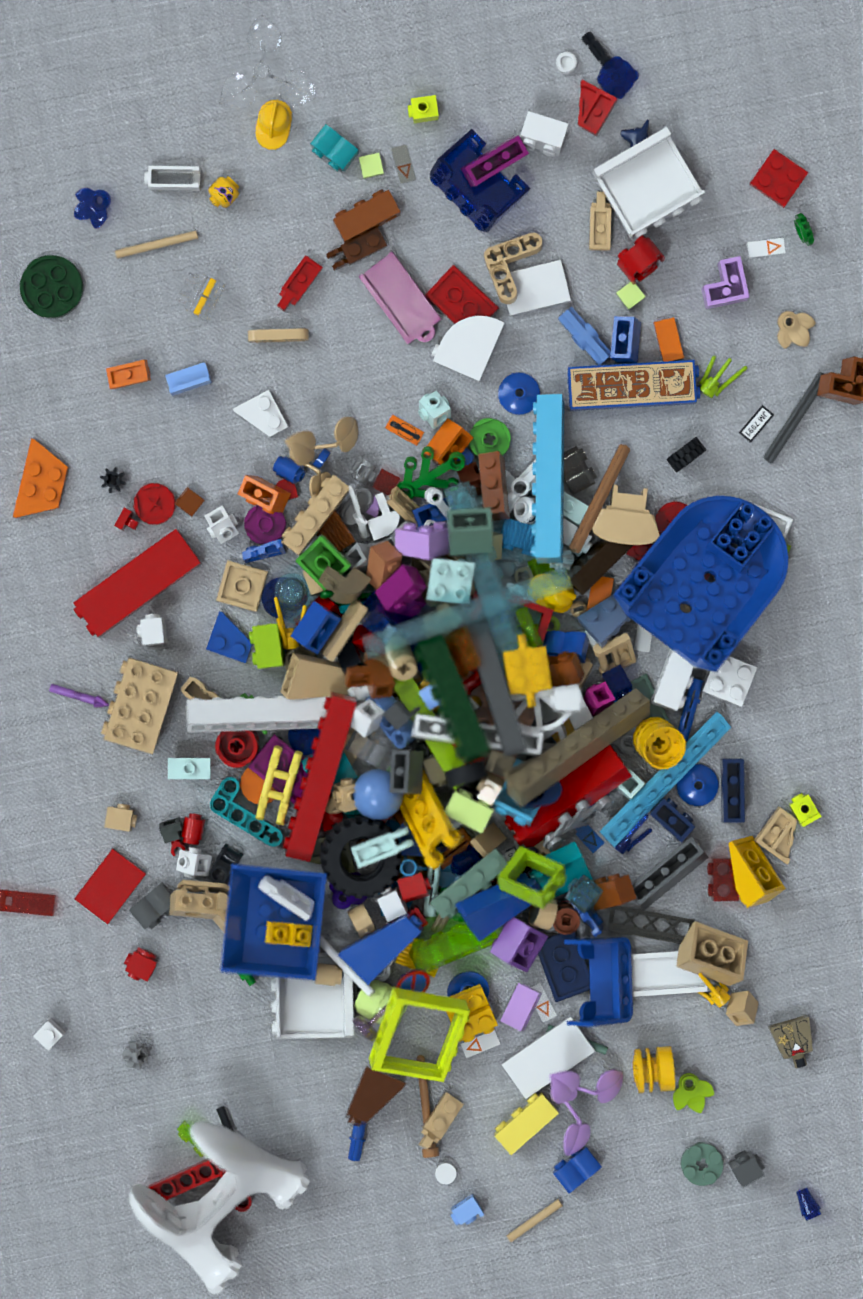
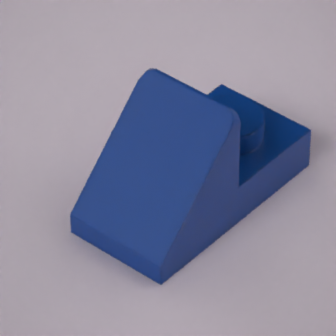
M451 496L443 498V501L450 510H457ZM428 504L412 510L418 527L424 526L425 522L429 519L435 522L447 520L436 505Z

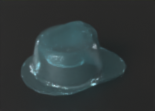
M288 573L278 579L275 585V596L278 597L283 619L286 622L297 624L300 622L303 605L307 606L306 612L311 606L306 580L296 573Z

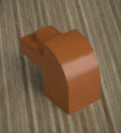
M366 659L364 666L347 668L344 680L346 688L367 686L371 699L392 697L395 685L390 669L384 663L374 659Z

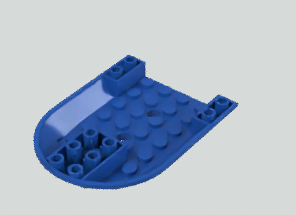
M731 496L706 497L689 504L676 515L613 595L629 618L694 667L717 672L782 587L788 570L786 542L774 520L756 505ZM730 543H735L738 547L735 549ZM704 574H712L715 578V581H706V579L704 578ZM680 605H689L691 612L684 613L681 611Z

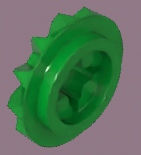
M802 213L796 214L794 225L802 243L810 246L814 243L812 228Z

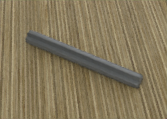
M819 372L769 447L763 457L767 462L773 463L813 403L818 394L820 375H824V373Z

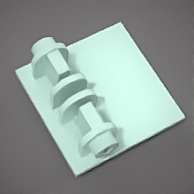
M432 558L426 600L469 604L475 563L467 562L463 558H459L458 561Z

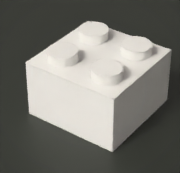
M528 111L520 138L528 150L534 151L536 148L542 150V153L547 156H559L568 123Z
M729 656L717 672L708 670L701 692L742 707L757 667Z

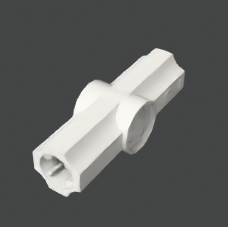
M533 462L518 478L513 480L507 489L509 513L514 509L519 498L528 496L532 490V483H536V475H533L532 472ZM522 484L525 486L526 491L521 494L517 493L514 490L515 486Z

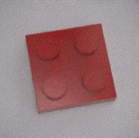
M773 149L749 185L784 208L809 172Z

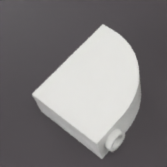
M473 316L457 322L446 332L440 345H435L431 354L434 356L433 361L480 381L505 322L487 316Z

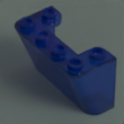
M471 129L437 159L430 171V180L433 185L439 187L445 193L449 201L454 202L459 207L460 212L468 217L479 231L489 232L528 194L531 188L517 174L509 182L501 172L496 173L477 186H470L460 168L483 155L481 152L486 145L483 139Z

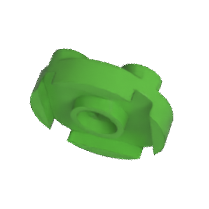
M492 418L482 419L470 431V435L474 438L469 443V446L477 457L478 454L499 451L503 456L509 449L510 432L507 426ZM486 434L495 436L496 439L493 440V445L484 443Z

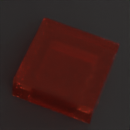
M381 469L372 488L388 496L391 494V490L397 486L400 478Z

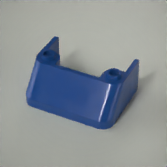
M600 937L564 940V944H578L577 949L582 959H589L590 1001L582 1004L579 1010L580 1019L567 1021V1025L595 1027L629 1022L633 1015L632 962L629 939L626 937Z

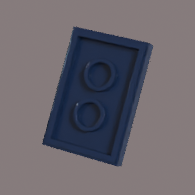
M575 932L569 935L558 933L548 937L538 953L555 1002L590 990V973L585 959H582L578 953V944H564V940L577 939Z

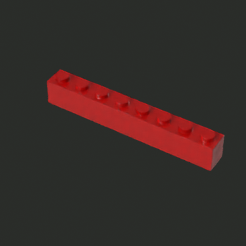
M331 691L330 697L326 696L323 705V709H326L325 715L319 718L317 729H320L318 737H314L311 749H314L312 757L307 759L305 769H308L307 777H302L300 784L302 794L301 797L297 796L294 809H297L295 817L291 816L288 825V829H291L289 837L285 836L282 846L287 857L306 862L311 860L357 704L354 697Z

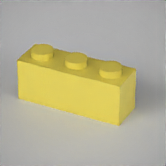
M542 1092L531 1095L526 1100L528 1102L526 1106L515 1109L511 1113L512 1118L509 1121H502L495 1127L494 1137L510 1155L515 1153L559 1114L558 1110Z

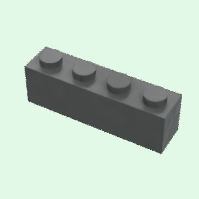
M692 836L632 885L637 897L634 901L643 911L709 858Z

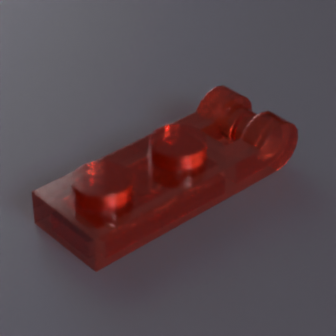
M0 889V911L54 916L56 895ZM6 897H12L11 905L5 904Z

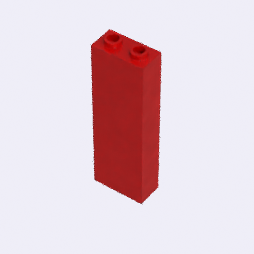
M175 529L73 602L76 606L73 610L80 619L84 617L88 623L86 628L92 636L96 634L97 637H101L202 563L180 532Z
M608 745L559 780L562 788L561 796L550 805L540 806L530 826L517 824L514 822V818L509 815L505 816L504 823L510 831H515L516 834L513 837L520 846L524 844L525 847H534L544 840L546 835L558 829L561 825L558 820L563 814L568 812L573 818L578 812L575 807L580 801L586 800L591 806L631 778L632 775L613 747Z

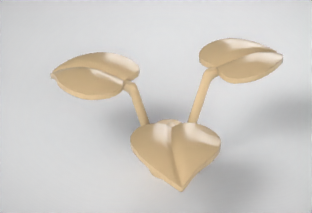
M343 417L337 422L334 430V437L337 442L333 444L315 446L316 438L311 431L307 430L297 432L285 440L290 449V459L294 460L299 466L312 469L317 474L310 479L309 489L311 497L314 493L318 495L323 489L321 484L328 476L332 477L330 473H321L319 469L309 464L315 457L314 450L340 446L342 452L350 451L355 446L358 438V425L354 417Z

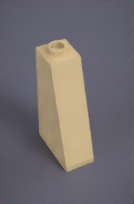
M292 653L280 692L287 699L330 696L331 691L349 695L347 690L350 687L346 688L344 682L346 675L339 662H331L330 660Z

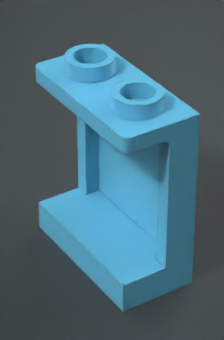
M516 759L513 767L523 763V761ZM507 781L503 784L500 793L492 807L496 808L495 812L502 816L509 815L513 817L514 822L521 826H530L540 808L539 806L535 809H525L519 806L507 794Z

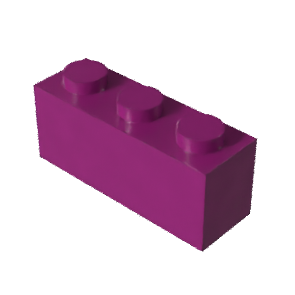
M516 135L460 169L470 186H477L529 153L519 135Z

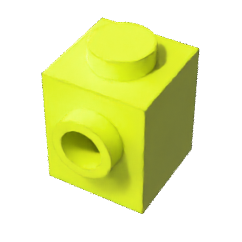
M436 95L411 98V105H407L409 118L413 117L414 123L439 120Z

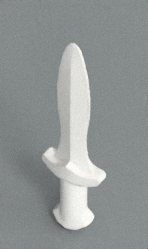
M349 485L350 497L355 508V514L352 516L358 525L360 537L365 539L370 536L367 529L368 521L361 514L356 494L352 486Z

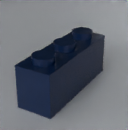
M720 759L721 822L744 823V759Z

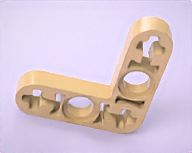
M529 233L486 249L484 253L485 264L499 300L502 303L512 304L517 299V289L507 264L539 253L543 246L542 238L539 234ZM531 240L536 243L535 247L530 244ZM521 243H524L525 251H523ZM511 246L519 248V252L515 255L509 254L507 250ZM501 250H504L505 258H503V254H501ZM491 254L497 256L496 261H493V259L490 258ZM498 271H504L507 275L505 279L498 280L495 278V274ZM506 284L509 293H511V297H507V295H504L505 292L503 286H505Z

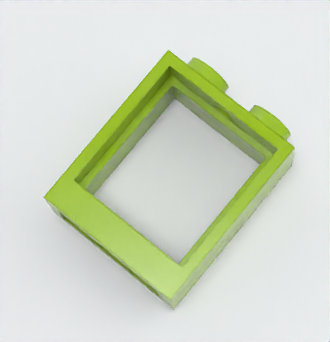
M521 846L498 875L500 890L542 909L552 902L555 892L566 881L564 865ZM526 866L552 877L541 893L515 882Z

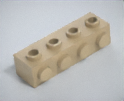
M335 475L331 478L328 476L323 481L321 492L318 495L316 493L313 494L308 501L310 506L305 512L301 510L294 519L297 521L294 527H288L281 536L284 538L282 543L299 556L349 493V486Z

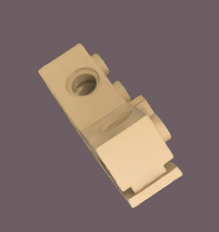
M182 880L177 885V889L180 890H175L170 896L169 915L213 919L219 928L225 932L229 885ZM187 891H189V892H202V894L187 893Z

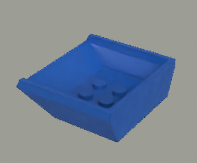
M232 864L220 972L316 980L327 874ZM266 875L277 881L282 879L315 901L311 917L306 921L272 899V897L258 888L260 881ZM267 921L312 925L310 947L265 943Z

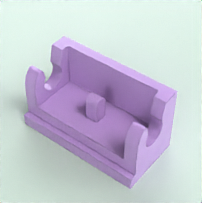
M518 983L500 1021L519 1031H524L542 993L525 984Z

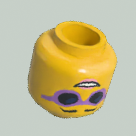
M228 176L226 178L219 177L208 189L211 196L209 198L210 202L217 208L220 205L224 208L229 207L239 196V186Z

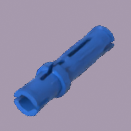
M693 678L692 684L688 689L678 731L683 735L685 742L689 738L697 704H700L701 701L699 697L702 684L704 683V681ZM695 690V694H694V698H693V701H692V705H691V708H689L690 703H691V699H692V695H693V691ZM688 712H690V713H689V717H688V721H687V725H686V728H685V730H684V725H685V722H686L687 714H688Z

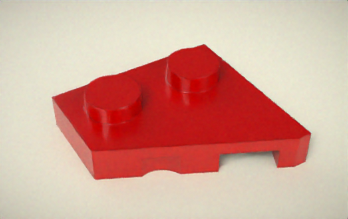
M582 80L580 84L578 127L597 136L618 100L609 93Z

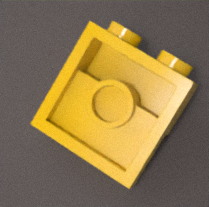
M481 984L450 996L451 998L466 1000L470 1009L468 1015L470 1019L465 1023L464 1036L462 1039H459V1042H470L475 1039V1035L482 1032L483 1034H489L498 1026ZM446 1011L450 1022H452L454 1013Z

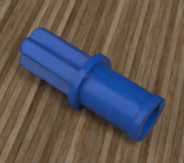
M361 1124L359 1127L353 1125L352 1136H349L351 1143L348 1159L351 1161H360L363 1142L366 1141L364 1139L366 1124Z

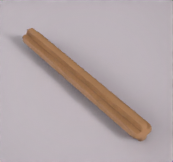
M620 444L569 545L571 552L577 554L581 552L630 452V448L627 445Z

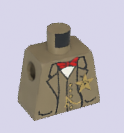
M804 1015L768 1026L781 1056L784 1059L792 1057L795 1068L806 1066L807 1062L804 1054L813 1051L809 1017Z

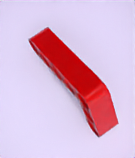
M207 1158L146 1187L155 1191L167 1201L219 1176L222 1178L226 1171ZM202 1166H208L211 1168L212 1173L205 1176L201 1173L200 1169ZM181 1176H191L192 1183L184 1184ZM170 1184L173 1187V1192L165 1193L162 1190V1185ZM252 1195L247 1197V1205L238 1204L235 1206V1209L240 1212L247 1211L253 1201Z

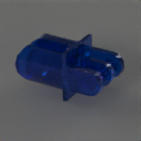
M468 844L465 851L453 856L450 870L452 874L460 876L474 867L483 857L474 847L472 848Z

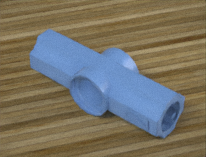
M572 307L567 309L558 318L564 328L572 335L571 337L583 351L585 350L597 365H602L610 358L611 351L599 339L598 333L589 323H585Z

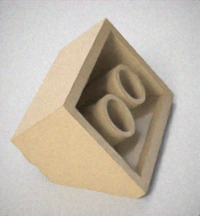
M695 921L679 946L676 967L697 975L702 973L706 978L728 986L733 985L744 979L748 941Z

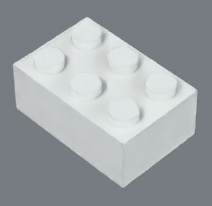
M669 649L650 704L672 712L682 708L686 700V696L683 695L684 691L690 688L694 678L691 676V672L693 669H697V667H694L672 649Z

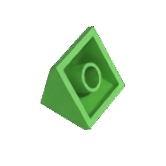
M323 534L295 560L324 591L326 588L318 580L327 566H330L342 575L352 565Z

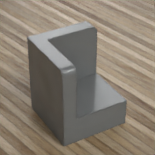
M397 700L382 715L398 730L420 708L417 706L409 712Z

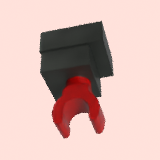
M180 817L159 823V830L164 843L171 842L172 844L171 854L175 856L174 849L176 847L186 850L185 845L180 842L179 831L182 830Z

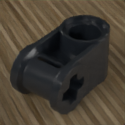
M226 843L210 869V880L213 883L226 882L231 874L232 864L238 865L244 854L229 848V844ZM226 853H227L228 855L232 856V857L234 858V860L231 859L230 857H228V856L226 855ZM218 868L222 869L225 873L221 881H217L213 877V872Z

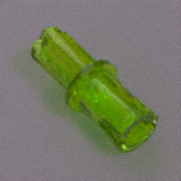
M522 607L518 609L516 615L523 628L522 633L526 634L530 646L536 648L543 645L544 643L536 628L538 625L534 624L528 608Z

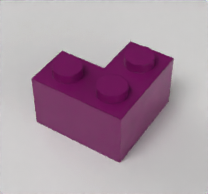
M402 565L375 593L387 612L413 617L426 605L421 593L427 586L416 567Z

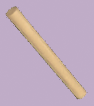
M197 231L115 250L116 258L198 239Z

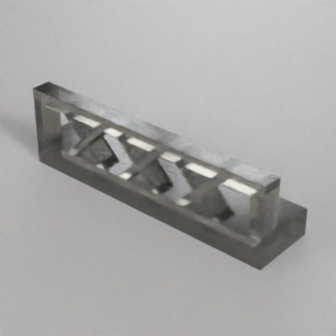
M614 906L610 909L607 930L681 944L686 935L678 934L674 926L680 922L689 923V931L695 920L623 906ZM615 910L624 911L628 919L623 923L613 922ZM627 912L635 913V914L630 917V915H629ZM641 914L646 916L649 923L639 927L632 919ZM648 916H652V917H656V918H654L653 920H650V918H649ZM659 918H664L670 926L661 931L657 930L653 923ZM669 920H675L676 922L671 924ZM631 921L633 925H628L626 923ZM649 925H652V927H653L654 929H650V928H646V927H648ZM672 928L675 933L667 931Z

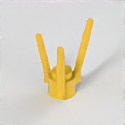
M274 597L282 647L284 649H295L299 647V642L290 636L294 628H285L278 597ZM303 605L300 621L306 613V605Z
M702 973L698 974L711 991L709 992L710 996L705 992L697 993L706 998L711 1005L715 1003L718 1008L729 1001L731 996L727 993L729 989L725 984L719 983L721 987L719 985L714 987Z

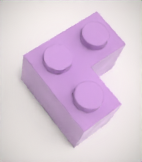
M741 256L720 260L717 265L721 282L704 285L701 289L706 309L744 302L749 299Z
M434 522L433 526L416 527L415 523L403 524V527L395 529V548L404 556L428 560L449 554L446 522Z

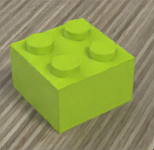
M278 623L252 626L249 638L250 643L255 646V652L252 653L253 665H257V669L285 666L283 661L285 653L282 647Z

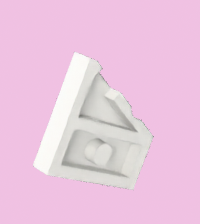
M269 390L233 408L236 414L269 437L289 428Z

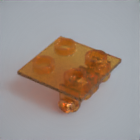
M467 625L444 637L461 678L469 676L468 672L481 665Z

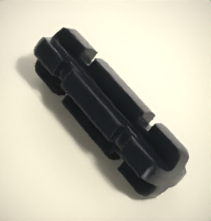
M589 31L583 35L582 41L589 45V50L598 61H601L602 67L604 69L610 68L614 61L610 56H607L606 50L598 40H595L592 32Z

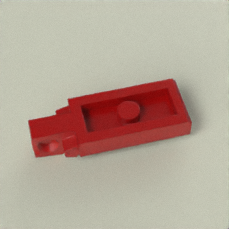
M305 255L281 288L282 291L279 295L282 296V299L277 304L278 308L285 312L290 303L295 306L323 267Z

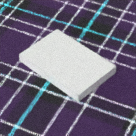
M561 260L510 272L517 289V299L514 303L507 304L509 316L571 301ZM501 274L500 280L505 279L507 274ZM506 284L505 286H503L505 292L504 295H507V297H511V293H509Z

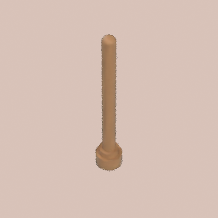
M423 1055L417 1056V1061L425 1062ZM418 1078L424 1125L431 1114L427 1079ZM433 1142L429 1149L422 1148L423 1158L439 1156V1147H436V1143Z

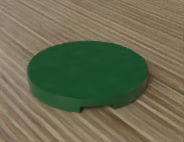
M45 255L36 258L27 265L20 280V294L25 305L36 315L49 319L60 318L72 312L79 304L83 294V280L78 269L69 260L57 255Z

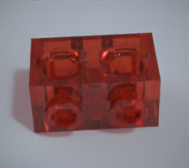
M711 858V863L707 864L708 875H711V884H708V896H712V901H739L731 858ZM721 863H726L728 871L726 874L720 875L717 867ZM722 884L728 886V893L724 896H720L717 891L718 887Z

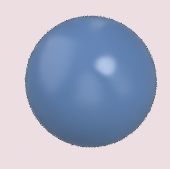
M382 769L370 770L362 774L355 782V792L352 793V798L355 800L354 804L357 810L363 816L372 820H383L394 815L400 808L403 801V793L389 792L390 772Z

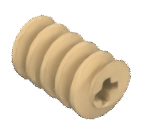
M403 637L389 640L385 645L384 652L393 677L402 681L411 679L416 674L417 667L410 643Z

